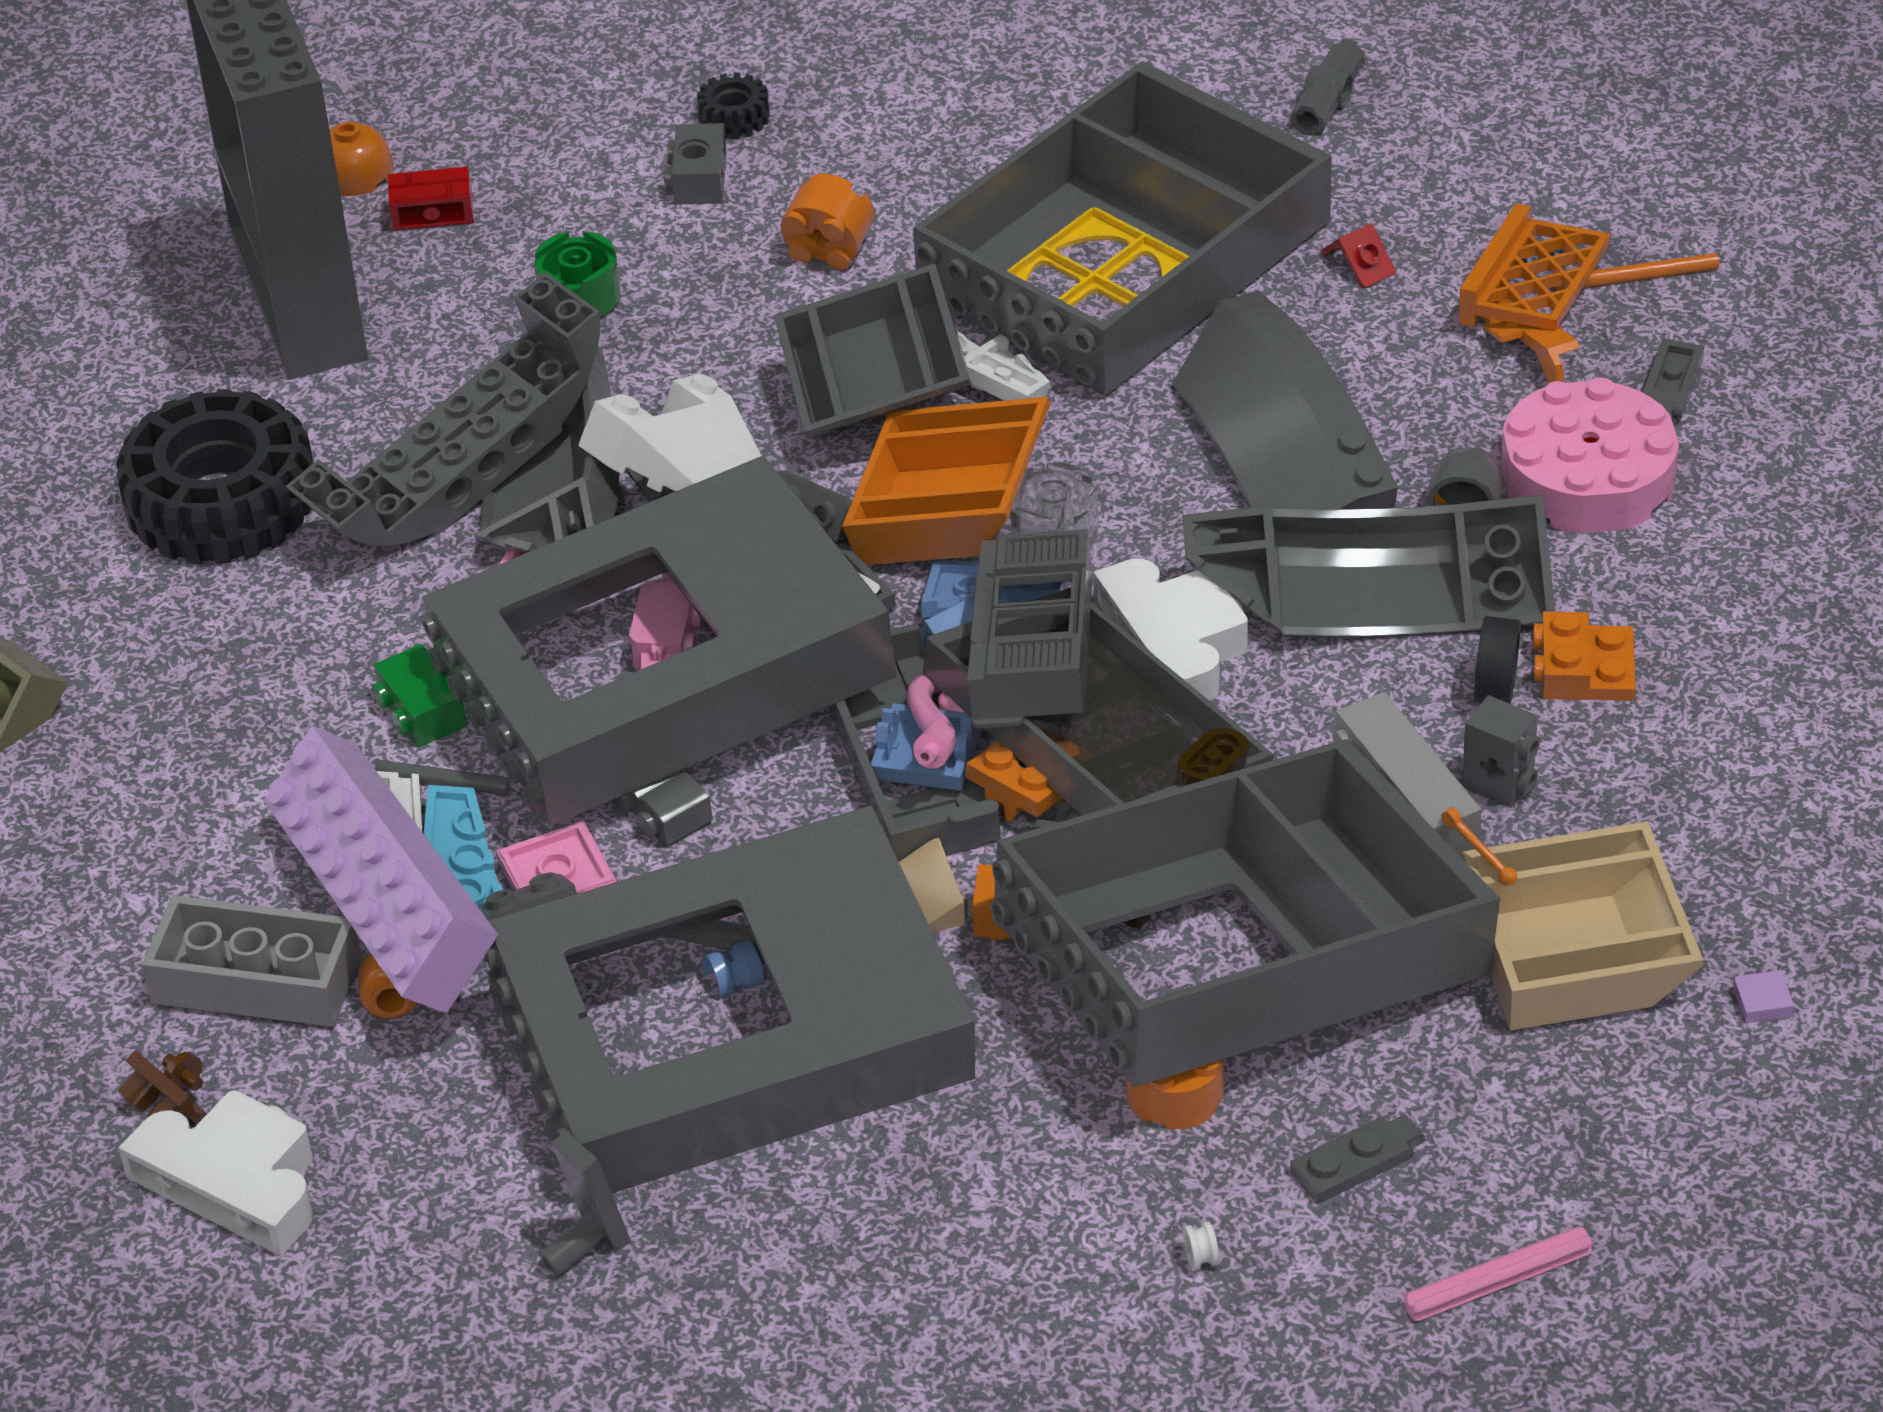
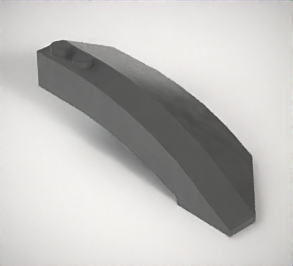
M1260 291L1219 301L1174 379L1172 388L1178 391L1205 428L1237 483L1248 507L1271 505L1272 508L1312 510L1395 508L1398 486L1364 420L1329 363L1300 326Z
M599 346L588 381L577 403L561 425L563 431L483 498L479 532L473 534L479 541L526 554L613 518L617 509L620 473L609 468L578 446L594 402L612 397L603 351Z

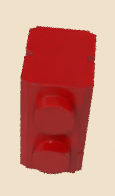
M468 166L388 174V201L393 231L474 223L473 194Z

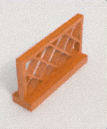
M1515 203L1459 289V324L1476 327L1481 317H1487L1556 331L1610 245V233L1531 219V206ZM1535 235L1550 237L1551 239L1538 242L1534 237ZM1579 244L1592 245L1590 247L1582 249H1577L1575 247V245ZM1560 249H1563L1566 252L1555 256H1551L1548 253ZM1532 256H1537L1539 259L1527 263L1521 260ZM1575 263L1579 266L1578 268L1566 271L1561 268ZM1548 270L1552 273L1551 275L1539 278L1535 275L1536 273ZM1520 277H1523V279L1525 280L1524 282L1510 285L1508 282L1509 280L1517 279ZM1560 285L1565 287L1563 290L1552 293L1548 290V288ZM1533 292L1539 295L1525 300L1521 297V295ZM1509 299L1512 302L1505 305L1494 303ZM1549 307L1553 312L1547 314L1534 310Z

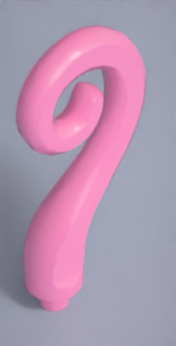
M920 674L914 678L907 690L908 707L922 733L914 743L913 752L920 765L935 769L944 765L952 755L956 743V734L952 723L936 707L931 696L940 694L938 705L942 710L965 711L936 687L926 675Z

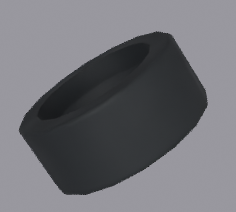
M1491 616L1484 617L1475 672V702L1482 703L1489 695L1511 704L1519 654L1520 620Z

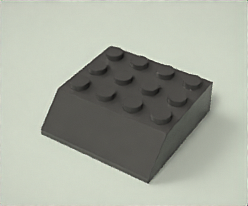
M935 263L774 315L806 438L972 385L948 299Z

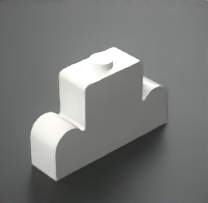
M1130 559L1094 571V602L1097 607L1209 701L1214 699L1220 689V662L1245 654L1248 650V619L1243 612L1241 602L1200 570L1161 583L1158 567L1146 559Z
M229 1091L193 1129H190L187 1118L179 1112L171 1110L154 1113L145 1119L118 1147L126 1178L279 1256H282L312 1221L313 1212L307 1184L304 1177L300 1174L313 1160L306 1125L289 1117L282 1109L276 1106L269 1107L238 1091Z

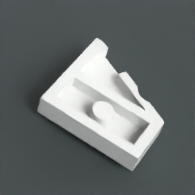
M1002 334L965 356L972 381L970 386L976 390L986 391L1004 401L1047 396L1050 381L1039 370L1034 369L1031 362L1023 354H1017L1015 357L1008 350L1010 340Z

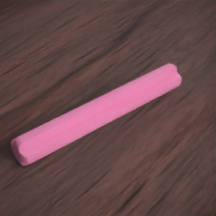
M1578 1226L1407 1292L1404 1295L1405 1309L1413 1321L1423 1320L1585 1257L1592 1252L1591 1238L1583 1227Z

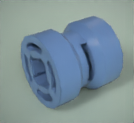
M748 939L735 943L731 950L726 953L715 950L702 955L701 962L705 976L714 973L716 976L719 990L717 997L719 999L732 995L737 987L745 986L752 988L764 983V973L759 955L752 942Z

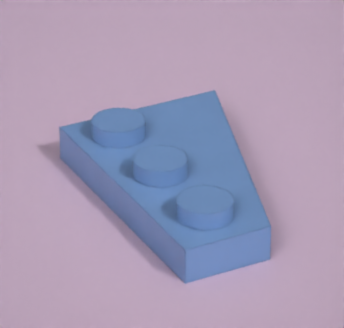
M934 560L921 601V618L933 617L967 598H970L974 604L979 562ZM1066 582L1001 586L999 603L1032 601L1064 590Z

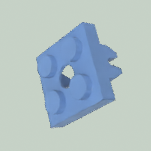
M893 703L891 709L883 708L882 722L877 723L876 751L871 766L877 780L961 791L965 781L966 763L973 758L983 728L974 727L972 717L966 712L939 709L954 727L956 734L955 748L944 765L935 769L926 768L917 762L913 752L914 743L922 734L921 730L914 720L908 705Z

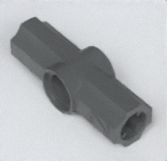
M1343 38L1340 43L1333 44L1320 66L1312 65L1305 79L1303 94L1291 111V123L1297 126L1300 133L1314 136L1316 132L1324 130L1337 107L1345 108L1346 104H1343V102L1348 103L1352 93L1353 81L1365 63V51L1357 45L1356 41Z

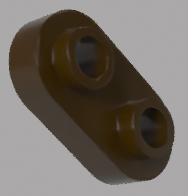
M1216 728L1209 730L1179 757L1176 772L1178 784L1182 787L1240 770L1247 762L1248 739L1242 733L1233 729Z

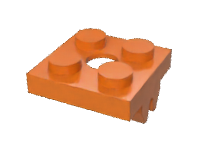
M1040 729L1081 766L1096 761L1095 758ZM997 741L966 763L965 778L985 788L986 800H995L999 805V810L1004 806V814L1007 821L1011 822L1022 810L1037 818L1063 799L1047 785L1048 778L1036 767L1022 768L1018 764L1019 759L1013 755L1012 751Z

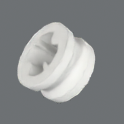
M1209 1221L1202 1222L1199 1229H1193L1191 1225L1183 1226V1241L1191 1269L1193 1271L1200 1270L1203 1263H1209L1211 1267L1219 1266L1218 1245L1211 1223Z

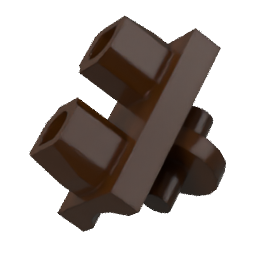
M136 1050L125 1060L135 1070L118 1090L127 1101L142 1112L159 1093L164 1096L147 1114V1117L160 1111L172 1110L181 1113L187 1118V1121L191 1119L195 1124H198L207 1115L184 1092L189 1088L197 1091L203 1085V1079L200 1078L203 1063L194 1053L183 1052L177 1056L167 1054L162 1060V1065L166 1067L164 1073Z

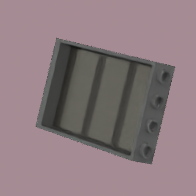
M1071 587L1032 601L1071 599ZM1091 603L1084 713L1024 717V722L1018 726L984 728L1004 747L1011 750L1013 755L1027 767L1034 766L1048 778L1047 785L1081 815L1181 787L1176 780L1179 757L1206 732L1212 729H1233L1242 733L1248 739L1247 762L1241 769L1272 761L1274 757L1273 753L1093 603ZM1070 614L998 618L996 636L1068 632ZM972 621L926 637L923 674L970 717H972L967 678Z

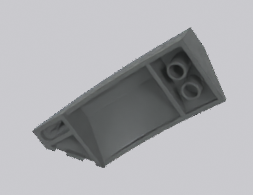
M1543 495L1413 508L1312 510L1272 508L1271 505L1182 515L1186 560L1282 635L1324 638H1388L1481 632L1485 616L1517 619L1521 621V627L1533 626L1534 623H1542L1543 611L1555 612Z

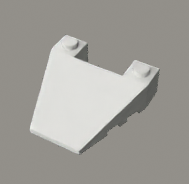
M695 374L674 380L661 415L652 416L639 407L640 404L636 399L628 395L618 394L595 401L578 445L609 468L621 474H624L626 469L629 468L649 478L647 486L658 492H661L664 486L678 491L761 456L731 395L719 388L714 379L703 374Z

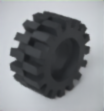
M733 72V77L728 78L727 73L720 74V80L712 77L708 79V85L703 83L700 86V91H697L699 123H724L725 139H727L728 135H733V140L740 139V134L743 133L746 137L753 136V129L760 132L763 130V124L767 125L769 122L770 111L767 87L763 85V81L759 78L753 81V75L746 74L744 78H741L740 72Z

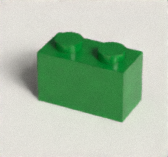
M419 644L374 664L377 683L372 684V691L378 705L382 709L389 707L392 712L393 722L400 735L405 736L408 734L418 748L467 727L463 700H455L449 689L446 674H438L435 671L428 651L423 644Z

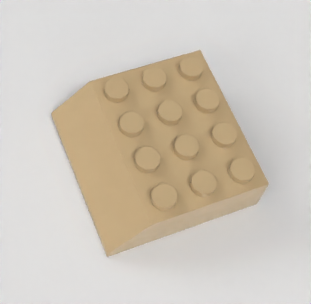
M1648 821L1487 847L1505 867H1512L1516 870L1517 881L1510 886L1500 882L1499 873L1476 849L1462 851V859L1500 897L1490 976L1510 1031L1653 1007L1703 967L1702 955Z

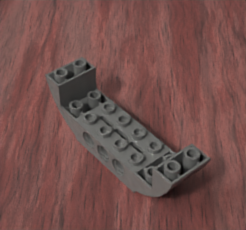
M546 272L514 297L527 333L348 481L344 480L318 459L286 485V489L338 531L357 542L371 546H393L412 542L430 534L435 537L446 530L563 431L561 425L577 403L588 381L596 358L600 338V311Z

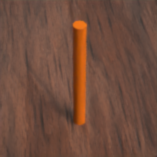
M1717 253L1597 269L1592 272L1583 288L1719 269V258ZM1560 285L1554 287V289L1559 291L1565 289V287Z

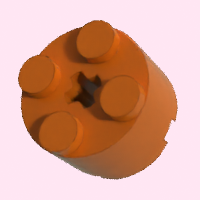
M816 174L811 176L807 182H803L781 220V233L790 247L788 250L790 256L796 261L809 263L813 258L827 261L834 269H847L856 257L875 219L874 206L867 195L863 193L862 197H860L851 190L853 183L832 174Z
M1224 1059L1137 1087H1133L1125 1077L1128 1105L1140 1119L1148 1123L1150 1120L1155 1123L1164 1124V1128L1175 1130L1197 1126L1210 1119L1223 1098Z

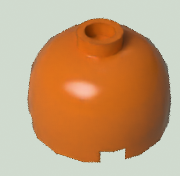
M343 122L329 129L341 196H358L371 193L377 189V184L385 178L386 182L388 181V174H392L394 168L393 160L386 139L379 131L372 126L359 122Z

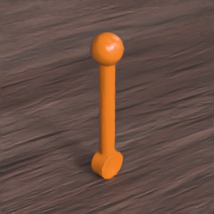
M1449 807L1441 814L1443 822L1450 828L1455 827L1499 873V880L1502 884L1510 886L1517 881L1516 870L1503 865L1462 822V817L1458 810Z

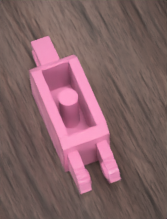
M667 572L662 574L661 581H650L640 587L629 632V642L631 643L633 654L632 666L637 671L697 646V635L694 633V629L702 628L703 620Z

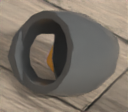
M1478 446L1467 449H1455L1448 452L1433 469L1424 507L1436 506V503L1454 505L1501 499L1503 479L1494 457Z

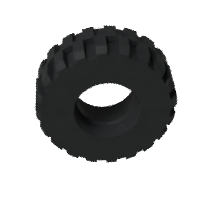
M217 389V392H195L189 394V397L168 401L163 404L161 409L156 412L151 411L145 415L137 428L133 427L118 453L116 461L118 471L116 476L129 527L145 545L152 550L157 547L160 554L173 560L181 557L192 564H202L203 561H215L216 564L231 563L233 558L244 556L245 559L257 556L260 550L268 546L274 548L282 543L285 535L288 532L294 533L302 525L304 515H308L311 511L310 507L285 487L313 464L307 431L302 428L301 421L291 411L285 410V407L271 398L264 399L254 392L244 391L239 393L233 392L231 389ZM235 472L217 479L199 480V478L214 473Z

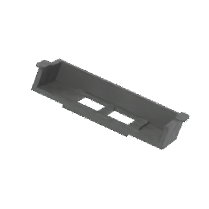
M1088 529L999 535L998 539L981 540L967 678L974 727L1018 726L1024 722V717L1084 713L1093 577ZM1072 581L1071 599L999 603L1001 586ZM1070 614L1068 632L996 636L998 618Z
M918 623L891 629L896 677L827 707L868 806L872 805L898 861H901L935 838L940 839L946 855L981 847L985 843L1000 840L998 803L992 799L986 800L981 787L965 778L961 791L934 788L886 801L871 766L873 756H867L857 729L882 722L883 708L891 709L893 703L908 705V686L914 678L923 674L924 666ZM940 694L931 696L938 709H940L938 705Z

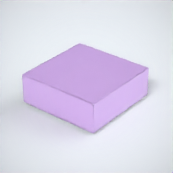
M1781 970L1734 977L1733 991L1745 1024L1793 1017L1794 1004Z

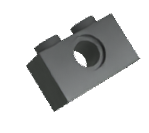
M724 123L676 124L675 140L668 141L667 143L668 165L672 166H665L666 190H673L674 205L723 204L727 158Z

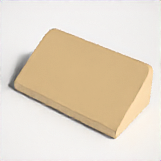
M935 838L899 861L932 933L965 925L962 895L940 839Z

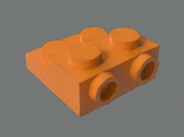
M1543 611L1542 623H1534L1533 650L1542 651V655H1534V682H1543V699L1635 701L1636 681L1633 626L1589 625L1588 612Z

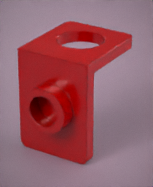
M1372 223L1337 239L1321 250L1322 255L1325 256L1341 248L1359 286L1362 288H1367L1396 272Z

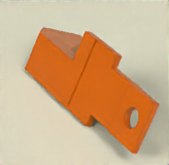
M1509 299L1494 303L1505 305L1512 302ZM1481 317L1487 322L1483 324V329L1499 342L1504 343L1518 338L1533 349L1537 354L1548 383L1554 381L1564 382L1563 363L1559 354L1580 348L1574 337L1560 327L1553 331Z

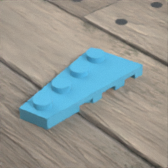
M427 785L424 835L475 904H482L486 902L485 899L488 895L502 890V887L496 878L495 862L492 851L488 849L486 842V830L474 788Z

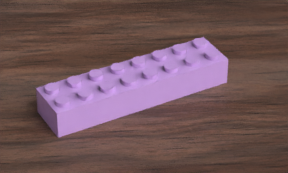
M311 726L304 739L294 748L292 757L279 778L275 779L271 784L264 802L401 997L447 1013L499 934L357 744Z

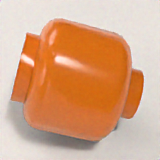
M372 954L364 959L359 968L358 979L359 997L364 1008L372 1015L382 1019L400 1018L414 1010L418 1003L401 997Z

